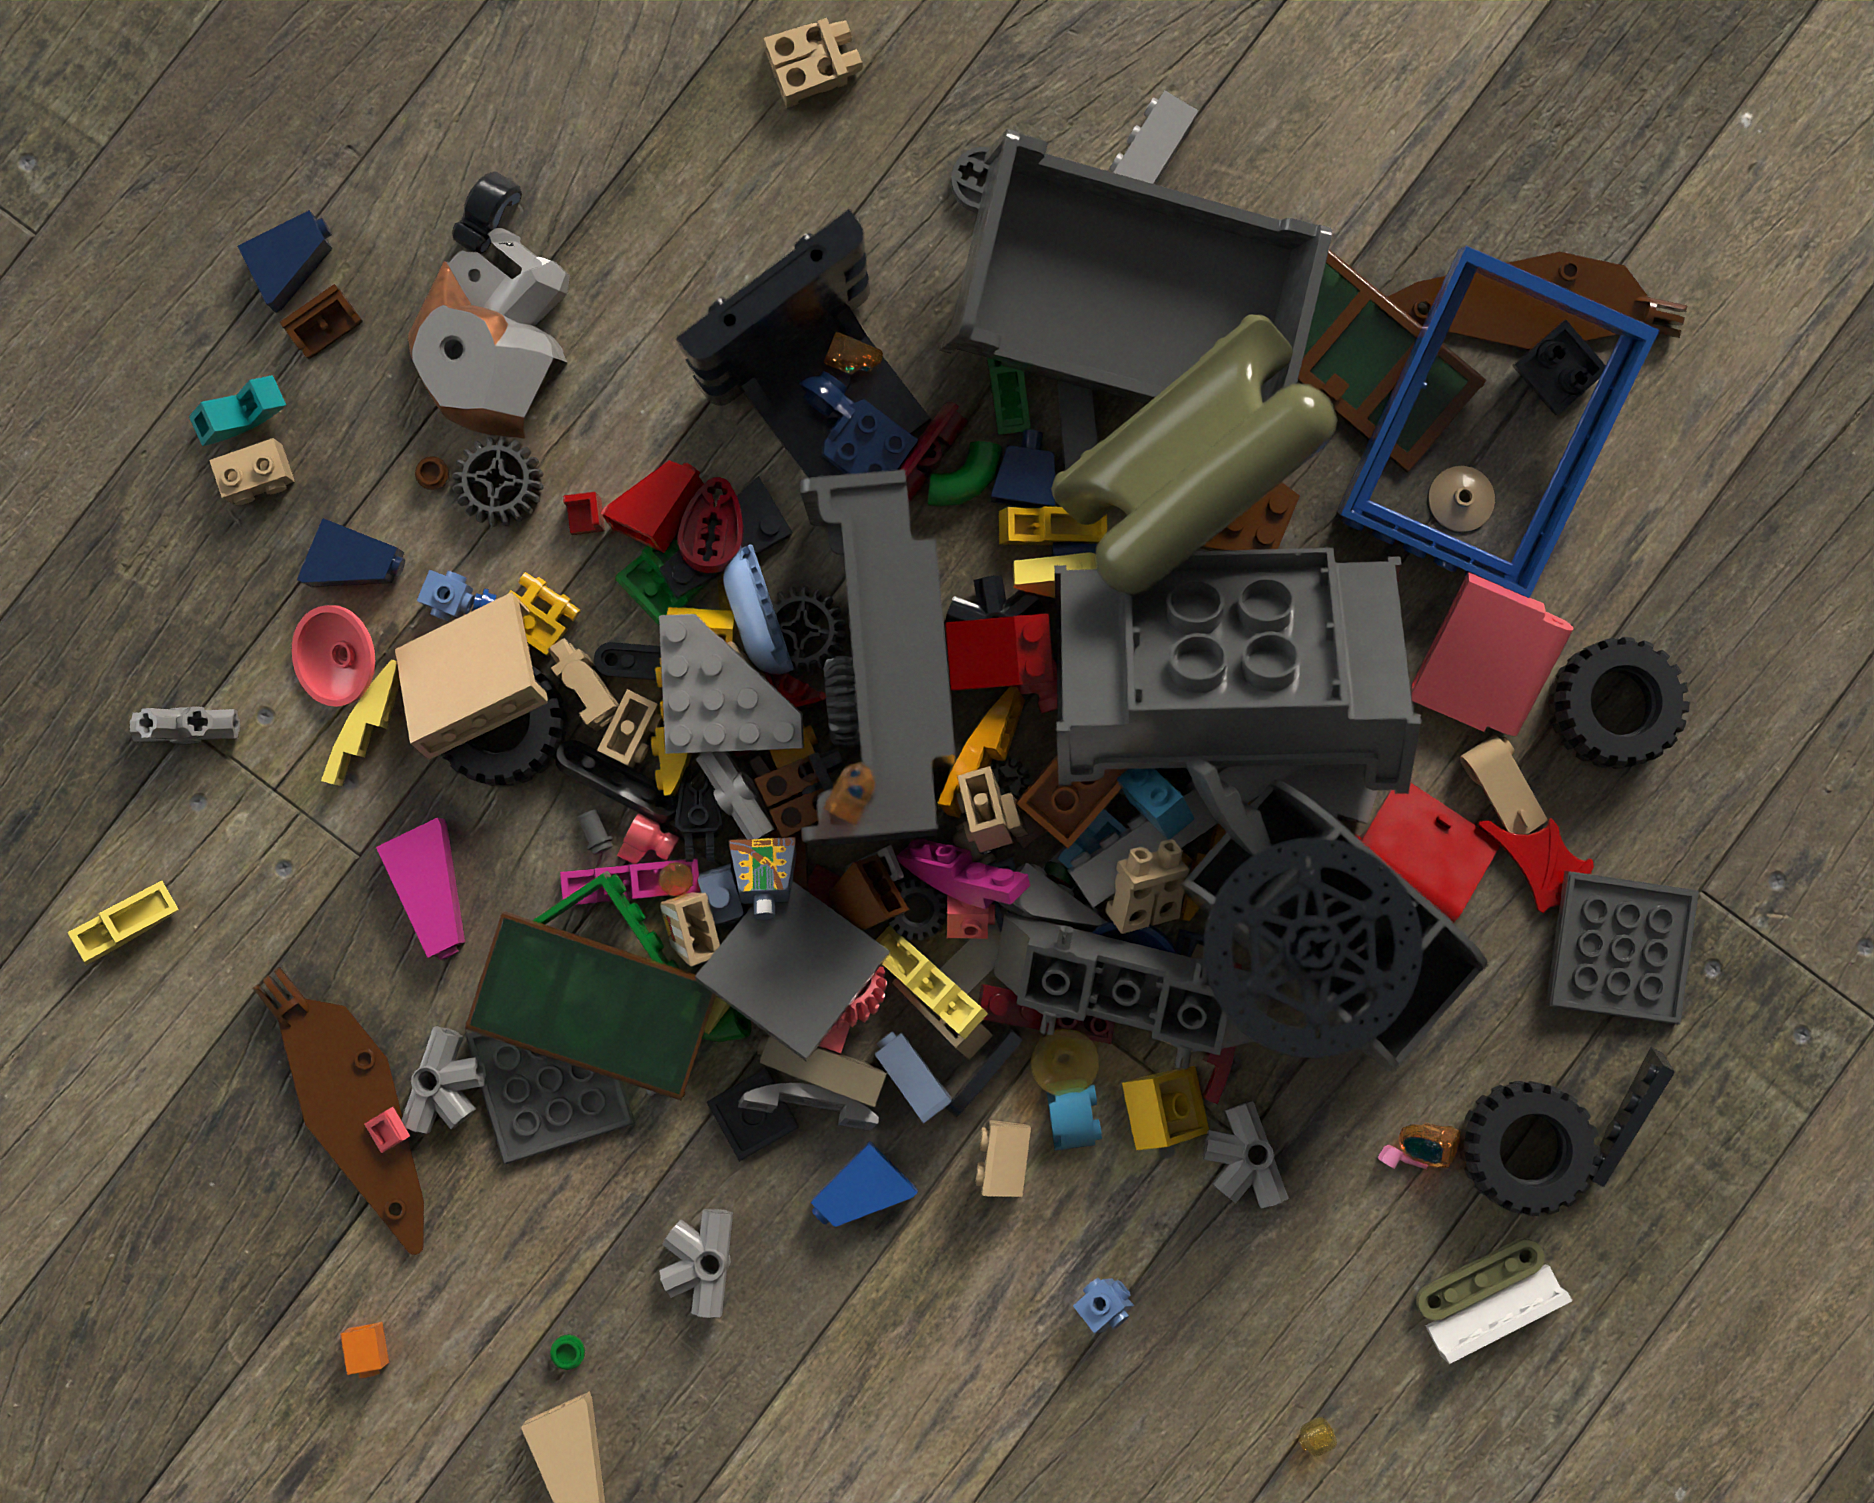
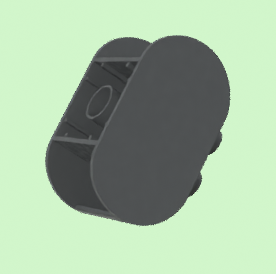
M1272 780L1250 805L1260 812L1271 846L1302 838H1324L1351 844L1368 852L1384 863L1398 877L1413 901L1422 933V961L1416 986L1409 1001L1395 1021L1376 1038L1358 1047L1378 1064L1395 1073L1400 1067V1063L1480 972L1485 970L1488 966V961L1480 949L1462 930L1333 816L1292 786L1279 780ZM1226 833L1180 886L1190 899L1208 916L1223 884L1241 864L1252 856ZM1307 857V868H1309L1311 866L1310 857ZM1322 867L1320 870L1322 883L1360 902H1363L1372 894V891L1363 882L1344 871L1331 867ZM1297 869L1284 871L1267 880L1250 896L1249 903L1260 908L1297 884ZM1308 891L1305 916L1317 915L1313 891ZM1323 893L1322 896L1328 918L1350 909L1349 904L1327 893ZM1294 895L1273 909L1271 913L1294 920L1298 895ZM1388 897L1382 899L1380 905L1388 901ZM1237 906L1232 907L1233 911L1237 913L1242 912L1241 908ZM1384 914L1374 921L1376 966L1383 972H1388L1392 965L1394 942L1389 918ZM1356 915L1338 923L1337 926L1342 934L1345 935L1361 919V916ZM1264 920L1262 926L1279 939L1282 938L1286 926ZM1237 923L1234 928L1233 939L1251 954L1249 927ZM1318 924V927H1308L1305 925L1301 927L1296 932V934L1300 930L1305 928H1314L1320 931L1322 929H1326L1327 927L1322 924ZM1365 929L1347 944V948L1363 960L1367 959ZM1260 935L1258 937L1260 963L1264 966L1279 951V948ZM1311 940L1308 943L1310 949L1307 952L1316 955L1318 953L1316 946L1319 943ZM1290 942L1289 951L1292 949V942ZM1344 957L1339 967L1341 970L1362 975L1364 972L1361 967L1348 957ZM1281 961L1270 972L1275 977L1287 973L1289 969L1284 961ZM1308 965L1299 967L1303 971H1308V968H1312ZM1325 965V966H1323V967H1321V968H1318V969H1319V970L1324 969L1327 965ZM1331 976L1328 1001L1353 986L1354 981ZM1298 978L1283 983L1303 1001ZM1310 980L1308 984L1312 1001L1316 1005L1319 1001L1321 980ZM1385 982V983H1384V986H1385L1386 988H1388V989H1392V988H1393V985H1392V984H1390V983H1388V982ZM1366 987L1328 1012V1024L1336 1026L1357 1016L1377 997L1376 991Z

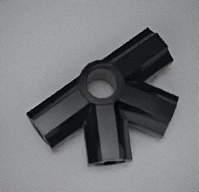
M1002 575L987 576L973 580L977 605L954 596L944 624L946 625V622L1035 615L1044 608V605L1035 593L1018 590L1006 600Z

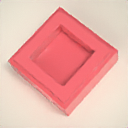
M393 1107L364 1124L381 1153L410 1137Z

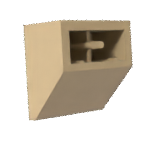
M989 1120V1127H982L980 1151L985 1152L984 1162L978 1161L975 1178L976 1186H981L982 1196H1023L1031 1132L1030 1125Z

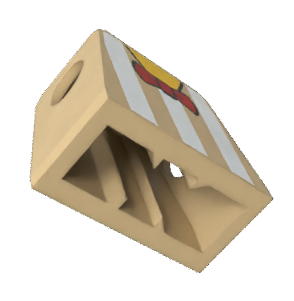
M691 892L661 902L660 908L672 949L689 966L709 960L720 944L707 894ZM692 943H698L699 945L693 948Z

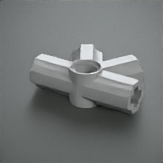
M204 707L142 709L139 713H133L130 720V733L134 742L170 741V743L192 744L201 743V740L238 739L240 732V719L238 711L235 709L205 710Z
M728 751L703 752L696 758L715 788L714 796L717 803L725 813L733 816L747 839H764L777 829L769 811L775 808L776 805L773 804L767 807L760 790H758L752 780V767L745 758L736 759L731 757Z
M439 1026L433 1027L420 1067L413 1073L411 1078L412 1091L401 1120L405 1128L414 1132L428 1134L432 1130L438 1113L449 1128L454 1129L467 1120L476 1110L461 1090L484 1086L486 1077L485 1066L480 1056L456 1060L463 1039L459 1032ZM429 1072L433 1073L436 1077L435 1088L428 1083Z
M1252 1100L1226 1109L1225 1112L1233 1134L1208 1130L1205 1140L1203 1159L1228 1164L1212 1184L1235 1204L1251 1185L1261 1209L1289 1199L1274 1159L1273 1149L1268 1143L1254 1101ZM1261 1145L1265 1150V1157L1262 1162L1253 1164L1248 1158V1152L1252 1146Z
M704 1209L702 1211L700 1233L682 1219L679 1220L662 1244L682 1259L659 1270L662 1285L670 1298L694 1288L691 1314L698 1317L720 1318L723 1313L726 1276L731 1263L729 1248L733 1212L727 1210ZM707 1255H713L718 1259L720 1264L718 1271H712L707 1268L705 1264Z

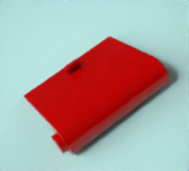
M1410 783L1408 794H1395L1394 790H1390L1367 830L1361 836L1354 834L1355 837L1453 923L1463 912L1500 847V844L1489 834L1412 783Z

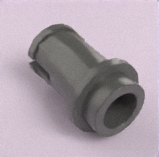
M596 809L577 817L588 840V850H592L593 854L597 855L613 847L610 842L613 838L607 835Z

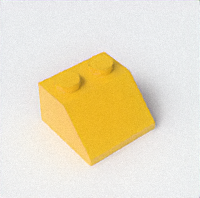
M1195 1066L1147 1075L1122 1083L1136 1150L1169 1147L1208 1133L1209 1127Z

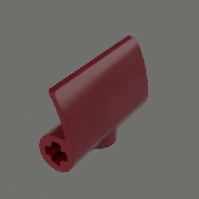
M954 402L944 403L897 469L905 470L908 503L912 501L927 480L926 476L920 471L931 472L939 467L942 459V448L939 442L947 447H951L968 424V421L956 411L959 405ZM929 448L933 449V459L930 457L925 458V460L921 459Z

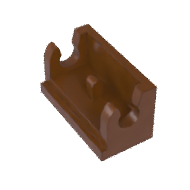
M333 284L279 323L298 349L310 359L361 324L363 320L343 292Z

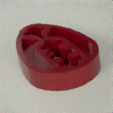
M713 477L707 480L694 494L686 507L678 531V544L684 561L697 571L717 573L724 571L736 554L742 550L744 537L742 512L738 498L731 484L721 477ZM716 489H722L723 495H720L715 507L712 494H715ZM711 519H716L718 525L715 526L714 531L716 541L712 544L713 556H711L710 561H704L703 555L707 551L705 540L709 537L707 524L711 523Z

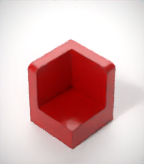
M596 492L563 496V503L567 506L571 535L605 531L604 518L600 514L602 511V500Z

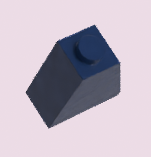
M310 210L238 245L266 304L275 313L285 307L332 250L327 239L332 236L329 227L323 218L317 219Z
M322 518L297 581L310 587L390 584L393 582L394 577H399L405 565L404 552L395 546Z

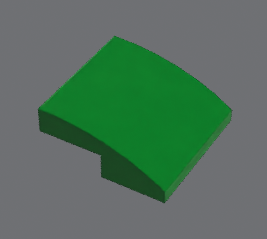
M675 538L665 553L647 545L642 550L641 555L615 577V580L659 627V615H667L668 607L683 608L708 584L706 583L681 598L675 599L659 572V568L680 550L678 541Z

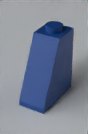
M869 1141L815 1195L811 1201V1204L814 1206L811 1211L824 1225L830 1222L834 1227L911 1199L918 1193V1189Z

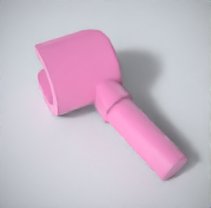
M1391 1145L1384 1146L1378 1156L1380 1161L1395 1169L1400 1160L1423 1169L1428 1167V1161L1403 1153Z

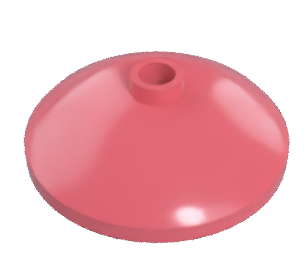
M337 605L314 608L302 617L293 635L291 652L296 676L304 690L313 699L327 706H344L360 699L368 690L375 670L374 646L363 622L350 610Z

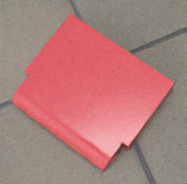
M1468 571L1410 686L1411 699L1420 705L1483 732L1488 726L1504 734L1517 736L1574 628L1565 620L1545 612L1544 603L1525 597Z

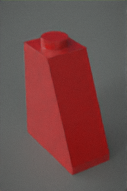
M669 460L605 506L600 514L613 530L665 553L679 531L681 519L687 505L704 483L699 477L700 472L694 466L688 463L680 465Z

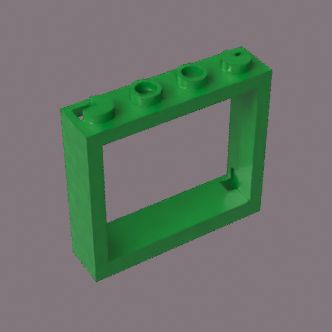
M609 871L602 873L532 920L546 925L603 886L651 959L680 969L673 959L668 961L662 952V949L665 948L662 940L655 931H648L642 922L645 920L642 910L635 902L629 903L623 894L626 891L623 882L616 874L611 876ZM516 931L511 934L506 951L545 1007L552 980L524 939L529 935ZM667 981V983L643 998L639 1014L680 988L681 985ZM563 998L555 1024L572 1049L584 1052L619 1028L624 1011L588 1035Z

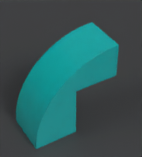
M273 375L249 380L237 395L200 402L190 414L189 419L201 445L206 446L235 437L262 424L286 406V403Z

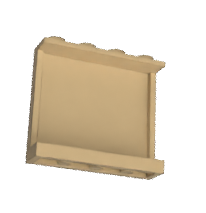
M512 592L395 649L410 744L428 760L548 703L546 691L534 678L522 617L530 614V612Z

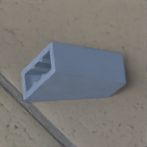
M892 1031L876 1043L880 1049L875 1052V1056L923 1123L951 1103L949 1093L903 1032L896 1036Z

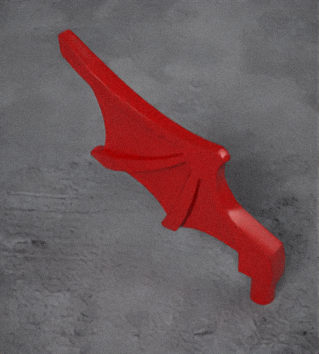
M1552 818L1548 819V826L1531 834L1511 833L1497 827L1489 820L1477 823L1478 826L1502 846L1518 865L1531 888L1536 909L1541 913H1544L1549 907L1560 906L1564 871L1592 875L1594 868L1593 860L1591 858H1588L1586 861L1581 860L1566 848L1559 833V826Z

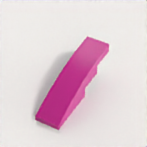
M698 858L693 859V862L675 860L560 872L562 900L606 871H609L611 876L616 874L626 887V891L623 894L627 900L701 892L698 884ZM602 886L575 905L611 902L612 899Z

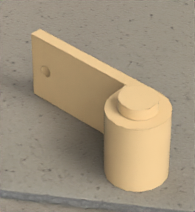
M1492 735L1461 755V764L1470 778L1482 787L1506 831L1515 834H1528L1547 822L1548 819L1512 756L1515 753L1513 746L1506 737L1499 738L1497 735Z

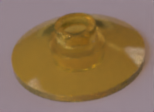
M1071 1029L1056 1030L1054 1034L1044 1036L1035 1046L1031 1057V1069L1037 1083L1047 1092L1058 1096L1071 1092L1080 1093L1087 1089L1095 1080L1100 1064L1098 1051L1094 1043L1083 1033ZM1067 1054L1070 1056V1060L1064 1064L1059 1063V1056Z

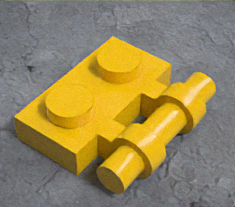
M525 572L518 582L527 589L525 594L521 597L512 590L509 593L512 592L529 609L530 614L522 617L527 642L549 657L550 653L547 649L559 642L568 630L557 622L559 618L564 614L574 621L581 610L571 603L572 599L565 594L560 596L547 587L546 581L540 577L534 578ZM538 597L552 606L547 614L533 605Z

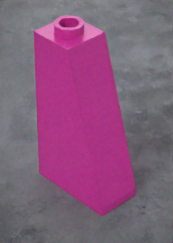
M437 817L377 846L376 849L427 958L438 956L441 961L458 953L457 946L465 943L448 826L445 819Z

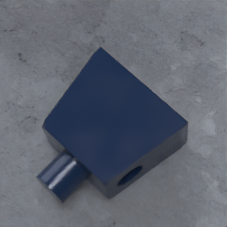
M1024 430L1021 447L1007 446L992 490V503L1025 508L1055 507V499L1051 493V487L1055 478L1054 452L1041 450L1042 432Z

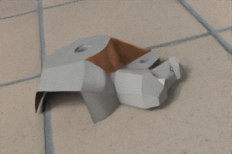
M495 228L487 235L490 236L491 242L522 267L521 274L514 279L509 278L478 252L462 250L450 262L444 261L408 334L409 349L413 363L427 392L448 420L472 431L488 435L525 438L524 417L553 358L567 362L558 342L535 326L567 295L570 275L556 262L534 255L520 243L519 236L503 228Z

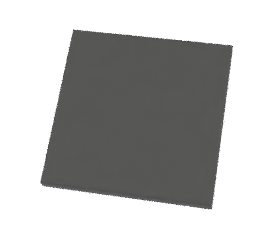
M1564 871L1546 1005L1680 1025L1699 890Z
M792 881L790 900L787 902H775V917L768 920L756 919L754 917L753 904L697 973L695 980L803 1060L807 1061L886 960L890 951Z
M596 993L567 1002L588 1035L605 1024ZM543 1010L499 1024L535 1036ZM554 1024L549 1041L571 1048L561 1031ZM475 1032L465 1034L471 1056H480L485 1066V1085L481 1086V1090L504 1165L635 1124L623 1081ZM609 1035L585 1050L584 1053L608 1060L612 1050Z

